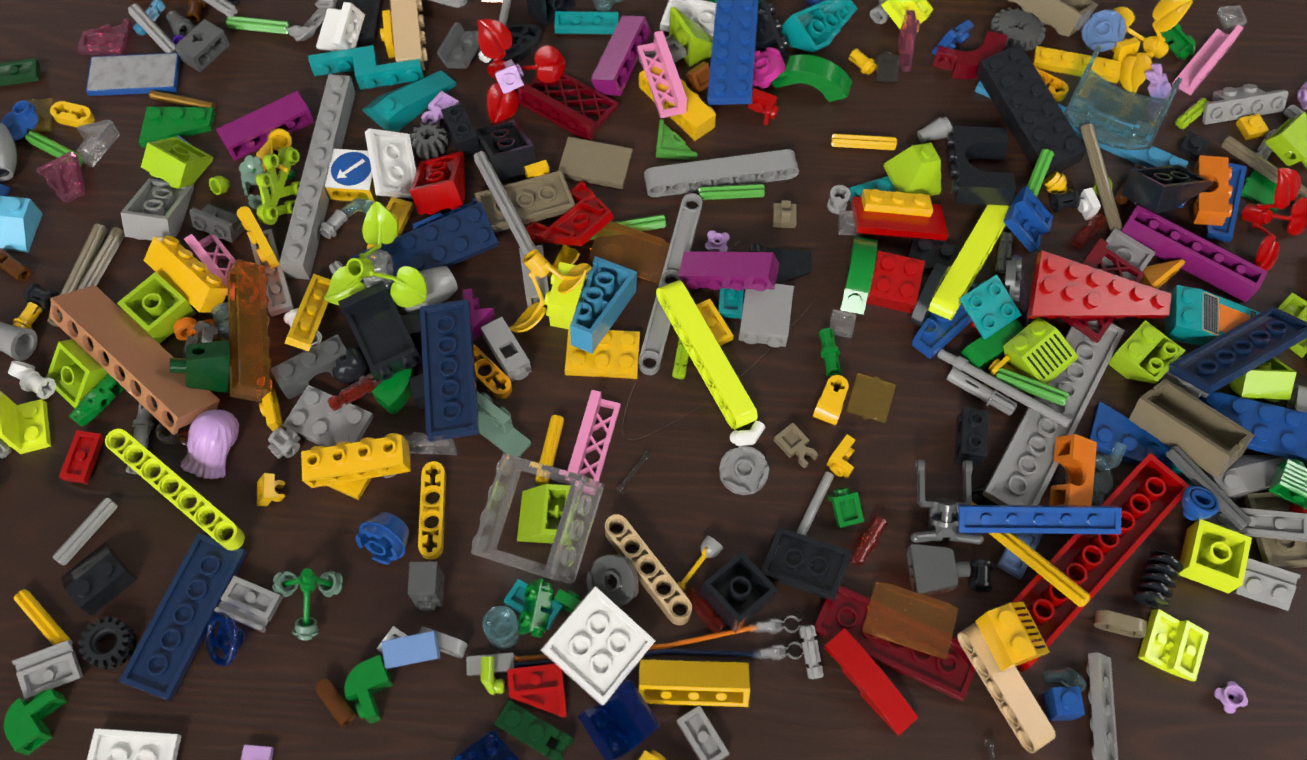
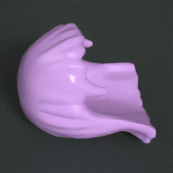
M207 410L200 413L194 419L188 432V452L183 461H181V468L185 472L210 480L225 477L226 458L239 433V423L232 413L225 410Z

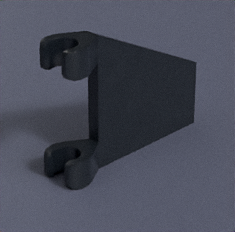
M756 243L750 246L749 252L774 253L779 263L776 284H782L811 274V251L769 248Z

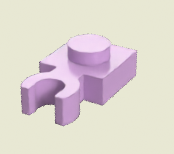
M1151 64L1152 71L1145 72L1147 80H1150L1148 90L1153 105H1161L1171 92V84L1168 82L1166 73H1162L1161 64Z
M440 91L429 103V111L422 115L423 124H426L429 120H433L431 121L433 126L440 123L439 120L442 118L441 110L459 104V101Z

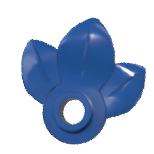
M21 100L13 106L12 112L7 113L0 123L4 124L7 129H10V133L15 141L24 137L28 129H34L39 121V117L35 113L36 107L31 102Z

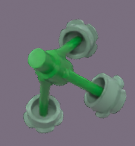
M305 568L298 577L290 571L277 573L273 578L274 584L272 586L275 593L281 594L282 597H289L300 584V589L304 592L303 617L295 621V628L292 629V633L298 639L306 641L313 639L320 631L317 620L309 617L310 593L318 585V589L326 597L337 595L342 590L343 577L340 573H335L334 571L323 573L318 577L315 576L311 569Z

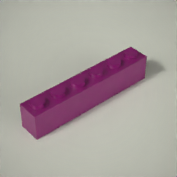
M1139 205L1135 207L1121 232L1155 251L1154 255L1167 262L1183 259L1185 264L1181 269L1244 302H1247L1260 289L1268 271Z

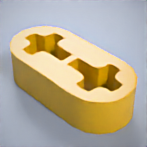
M59 101L50 108L51 115L60 124L85 129L92 126L95 121L94 115L86 106Z

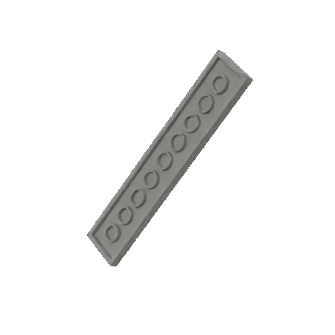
M1088 321L1089 328L1098 333L1100 330L1098 321ZM1111 323L1100 341L1096 343L1070 326L1064 338L1076 352L1078 359L1048 384L1069 393L1065 406L1035 395L1033 398L1072 419L1071 424L1066 428L1028 407L982 494L983 496L998 505L1039 504L1059 464L1053 461L1056 437L1074 434L1125 330Z

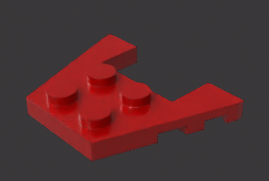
M581 181L570 190L573 200L577 202L575 206L550 227L532 222L526 227V230L533 242L582 246L613 220L614 217L611 210L600 199H597L594 192L588 189L586 184Z

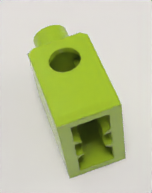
M1305 112L1288 119L1265 141L1269 148L1288 166L1301 161L1307 169V114Z

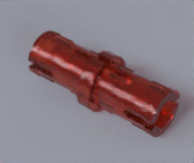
M879 516L872 518L868 528L864 533L860 534L859 542L853 550L851 559L853 564L859 567L864 566L869 554L873 549L877 548L878 540L888 526L886 520Z

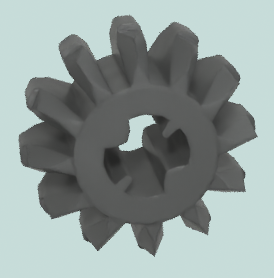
M430 121L428 125L421 123L420 128L413 127L410 140L414 153H417L419 158L425 156L426 159H430L431 156L438 157V153L445 154V148L448 147L447 133L441 128L439 123L433 126Z

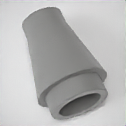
M938 117L929 125L917 131V135L921 143L946 138L947 134H951L952 126L947 117Z

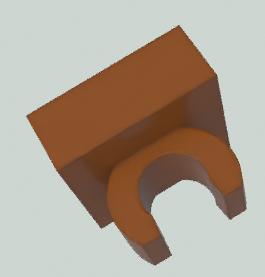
M702 62L685 74L688 83L692 86L693 92L700 93L709 86L710 68L708 63Z

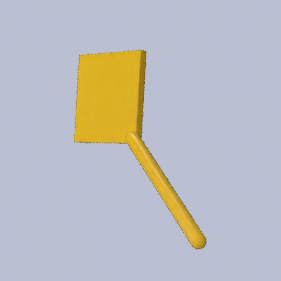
M271 138L256 153V157L262 159L264 171L267 170L263 163L264 156L266 154H273ZM281 164L278 165L277 168L288 172V168Z

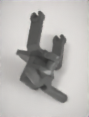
M920 459L915 461L917 503L921 508H929L928 531L912 533L911 540L913 542L942 541L943 537H948L949 541L973 544L983 543L984 537L981 534L959 533L956 527L958 526V519L956 518L958 505H970L972 503V461H963L962 463L963 502H956L954 499L925 498V461Z

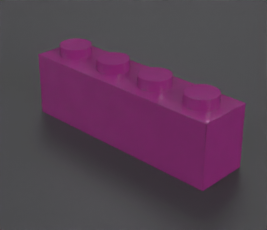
M645 16L621 17L592 74L591 81L596 91L604 95L621 96L639 59L637 46L645 45L651 34Z
M298 91L227 123L217 128L216 131L231 158L235 161L262 148L268 141V135L273 129L282 128L291 134L314 123L309 108Z
M684 251L678 277L685 287L694 290L698 288H710L712 290L730 288L737 291L743 289H754L757 291L774 290L779 263L773 252Z

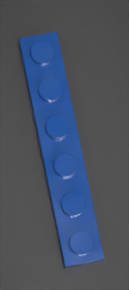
M958 505L957 531L959 533L1121 534V507Z

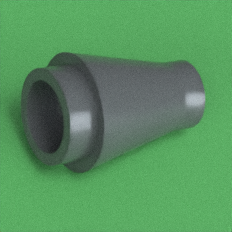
M170 11L167 14L166 18L175 36L182 35L185 37L194 29L193 23L178 14V12Z

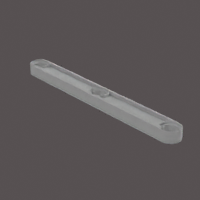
M695 193L687 194L682 199L659 287L667 285L665 280L669 277L680 280L678 274L683 253L692 249L702 211V199ZM694 201L698 204V207L690 209L686 206V203ZM657 295L639 356V369L646 375H653L659 371L671 328V323L661 307ZM647 358H652L656 361V365L652 368H647L643 365V361Z

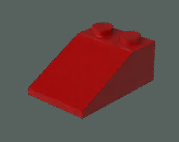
M463 151L420 161L409 190L419 215L426 213L432 215L439 212V210L447 208L453 210L463 205L466 195Z

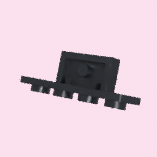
M761 0L763 5L759 6L756 47L758 50H762L778 43L783 57L787 58L786 49L789 46L785 36L780 37L779 32L783 30L779 20L773 19V15L776 14L772 2L767 3V0Z

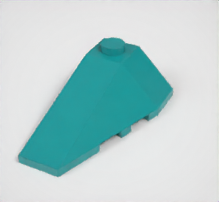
M825 0L793 14L781 26L783 30L781 33L785 36L790 47L814 53L827 47L832 42L833 38L857 10V7L852 0Z
M438 71L378 96L362 110L384 130L399 132L425 111L429 103L440 91L447 93L456 86V82L443 71Z

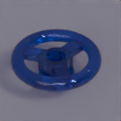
M224 612L214 614L207 624L205 640L211 660L220 667H226L234 661L238 648L243 644L244 636L242 629L236 626L233 619ZM220 621L219 632H217L214 638L215 626ZM216 646L222 648L226 658L223 659L218 655Z

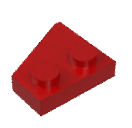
M548 664L507 669L510 698L560 717H567L563 670L559 666Z

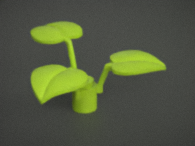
M375 201L369 208L362 229L365 242L370 245L376 244V246L366 253H361L359 258L350 259L346 266L340 267L335 271L324 298L326 301L339 305L338 301L366 289L365 285L361 282L363 278L376 276L395 281L391 285L390 294L397 305L407 308L425 303L428 295L427 283L417 269L403 266L398 270L397 277L375 272L372 261L367 259L369 255L381 248L382 243H392L397 237L399 230L396 217L380 202Z

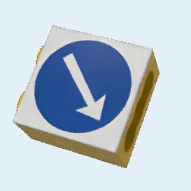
M333 149L324 186L331 200L374 203L376 201L377 195L368 151Z

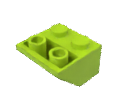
M1145 320L1118 349L1108 364L1127 379L1156 384L1169 370V364L1178 360L1185 350Z
M544 484L522 491L517 541L569 545L573 504L571 485Z

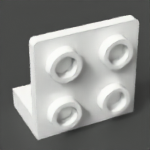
M347 2L343 3L342 10L328 8L316 48L331 52L355 48L365 14L352 3Z

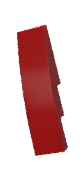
M845 628L825 645L824 649L843 668L842 672L861 692L860 696L897 736H900L919 718L885 673Z

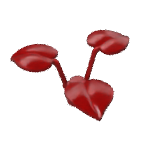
M481 19L477 21L479 47L484 56L494 59L488 66V74L497 81L495 73L506 68L504 65L506 61L501 60L506 56L504 50L509 49L512 45V35L509 29L501 22L492 19ZM542 46L536 51L534 56L536 65L520 66L521 70L537 69L536 75L539 81L552 83L562 76L566 62L565 58L553 46ZM493 83L487 93L488 115L491 123L496 124L512 117L519 105L518 95L515 90L504 94L499 83Z
M1277 168L1278 181L1275 189L1274 204L1255 205L1249 203L1242 212L1243 221L1253 223L1252 227L1258 228L1267 235L1261 242L1254 261V265L1266 271H1269L1275 265L1280 251V244L1275 242L1276 236L1261 225L1268 224L1272 218L1289 220L1287 232L1294 236L1301 234L1307 227V198L1305 197L1297 199L1291 209V216L1273 214L1269 210V208L1285 209L1290 205V201H1293L1298 196L1301 187V177L1298 172L1289 168Z

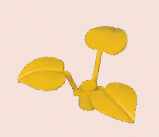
M1193 0L1159 1L1152 14L1156 20L1152 25L1157 37L1145 38L1129 28L1135 19L1133 11L1129 8L1118 7L1113 9L1125 19L1127 32L1143 41L1145 51L1139 52L1136 57H1127L1121 64L1119 81L1127 91L1135 94L1139 86L1146 80L1145 72L1152 69L1151 64L1153 63L1151 58H1162L1166 55L1169 46L1164 42L1166 39L1162 37L1161 32H1166L1173 28L1188 11Z
M563 245L553 265L537 249H533L525 255L522 262L530 270L528 276L533 281L540 302L532 304L523 312L516 323L509 327L511 332L520 333L533 328L546 313V308L543 307L545 299L536 276L543 278L547 275L551 279L553 273L563 280L558 287V291L561 294L571 292L582 282L585 275L592 269L587 263L574 266L567 275H562L557 271L559 262L574 265L580 255L576 249Z

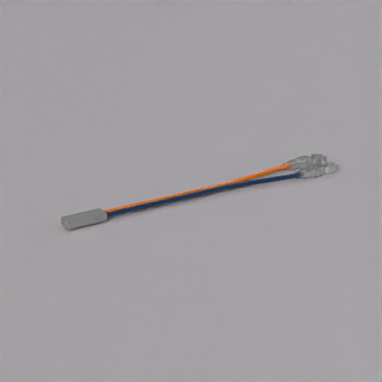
M788 616V617H786V619H788V618H793V619H795L797 622H800V621L802 620V618L799 620V619H798L797 617H795V616ZM769 618L766 621L749 624V626L742 627L736 633L730 629L671 643L653 644L644 654V656L682 654L753 657V659H772L774 661L782 660L787 655L791 659H799L801 657H793L789 653L786 654L785 650L788 648L782 644L752 650V652L668 649L746 631L778 634L782 632V629L789 633H794L798 630L797 628L791 631L786 627H782V623L785 620L781 621L780 618ZM792 642L789 644V646L792 644H797L802 648V645L798 642ZM514 653L466 657L468 676L480 675L481 657L486 656L494 657V674L506 673L507 669L555 664L545 654L515 656Z

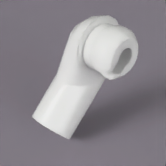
M755 421L749 430H734L730 434V441L737 446H752L764 431L765 425L760 421Z

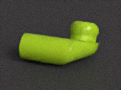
M481 657L480 679L488 693L491 695L504 693L505 681L503 679H496L494 676V657Z

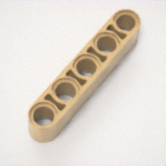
M619 514L609 516L605 522L607 540L620 556L631 559L637 571L638 580L667 618L675 625L686 624L690 620L692 604L688 597L627 519ZM619 525L623 528V531L615 534L610 531V528ZM629 545H635L639 550L634 554H630L625 548ZM645 565H651L655 571L651 574H645L641 571V568ZM661 585H666L671 591L666 595H662L656 589ZM676 606H683L686 608L687 613L678 616L672 609Z
M976 622L958 633V641L1021 745L1028 752L1034 753L1055 739L1056 735L1052 725L1016 667L1000 671Z

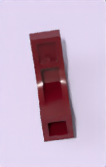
M987 30L981 47L969 52L938 46L932 66L953 71L951 78H978L976 73L980 61L1002 52L1008 35Z

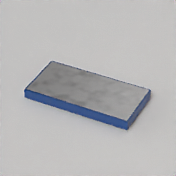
M178 53L91 57L86 92L88 96L150 93L151 90L164 93L177 92L181 59Z

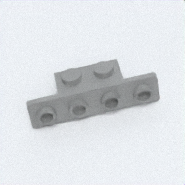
M1245 84L1239 88L1227 87L1221 91H1215L1212 97L1213 102L1205 104L1202 122L1204 124H1212L1258 113L1265 115L1282 112L1285 110L1288 91L1284 89L1264 92L1254 84Z

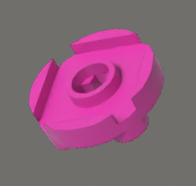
M766 48L767 51L762 53L760 50L756 51L753 86L765 89L785 71L784 59L775 48Z

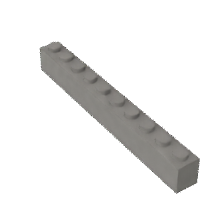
M329 74L279 262L287 278L310 280L321 236L319 229L321 228V223L325 220L330 199L324 187L333 149H342L356 94L350 76Z

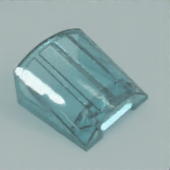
M1097 45L1064 115L1080 132L1081 126L1092 123L1097 140L1101 144L1125 150L1150 149L1182 78H1177L1165 98H1155L1129 92L1106 81L1091 69L1101 49V46Z

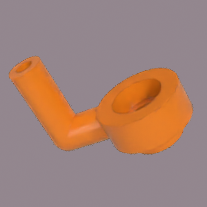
M191 317L178 319L172 328L176 338L185 341L188 336L193 337L197 331L193 329L197 323L196 319ZM213 319L202 320L217 327ZM219 329L214 341H224Z

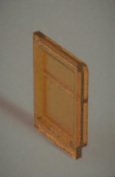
M610 221L603 229L596 233L588 261L593 262L594 257L597 256L636 271L639 278L659 284L670 244L666 243L662 238Z
M876 581L862 632L946 660L949 648L951 647L950 643L958 608L932 597L889 583Z

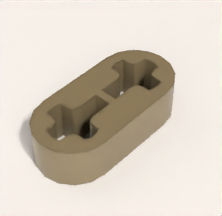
M1098 610L1095 612L1094 626L1101 630L1129 637L1143 638L1146 636L1147 622L1140 618L1112 611Z

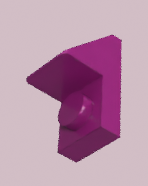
M472 289L463 290V300L468 299L470 303L474 342L482 334L481 327L495 320L493 308L480 309L479 297L474 298Z

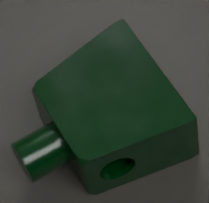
M229 340L188 344L186 346V358H170V373H185V385L188 388L228 392Z

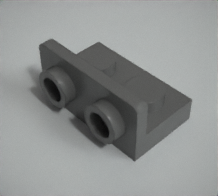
M454 23L437 51L438 56L447 68H467L479 49L478 31H465L460 23Z
M208 204L202 210L192 208L189 211L193 227L220 239L233 243L245 231L242 221H240L237 215Z

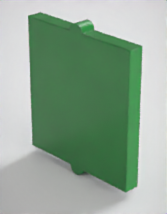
M1254 169L1250 177H1247L1244 181L1245 185L1241 196L1256 204H1274L1277 184ZM1269 208V210L1276 213L1278 208Z

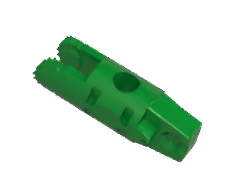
M108 373L81 399V402L69 417L78 425L84 427L99 415L124 388Z

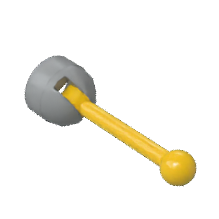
M708 535L705 537L700 545L701 557L685 578L677 583L682 591L686 589L687 582L706 558H715L722 551V545Z

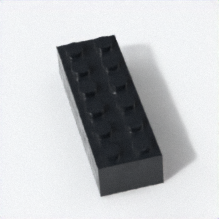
M1019 43L980 61L976 75L1032 168H1035L1042 149L1054 152L1045 178L1055 171L1059 172L1079 163L1087 150L1021 44Z

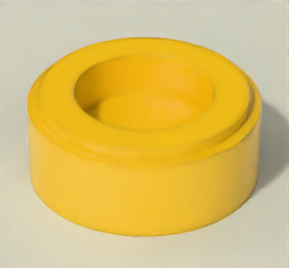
M282 128L273 129L268 135V140L272 139L275 151L279 152L281 148L290 147L292 144L290 134Z

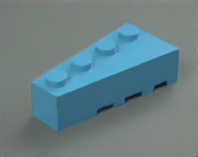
M597 256L594 257L593 266L589 271L581 300L577 305L570 324L572 346L589 353L594 352L636 293V271Z

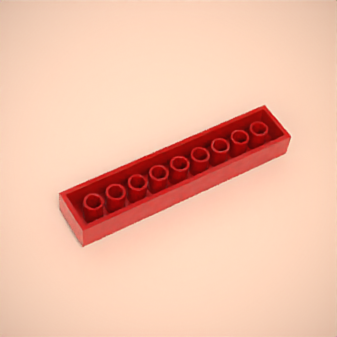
M1149 453L1100 505L1121 507V534H1073L1052 556L1049 562L1088 592L1091 600L1182 499L1185 489L1190 487V485ZM1038 573L1010 602H1024L1047 648L1085 607L1076 605ZM1035 658L1033 660H1030L1015 667L1021 673H1023L1025 670L1030 668L1038 660V658Z

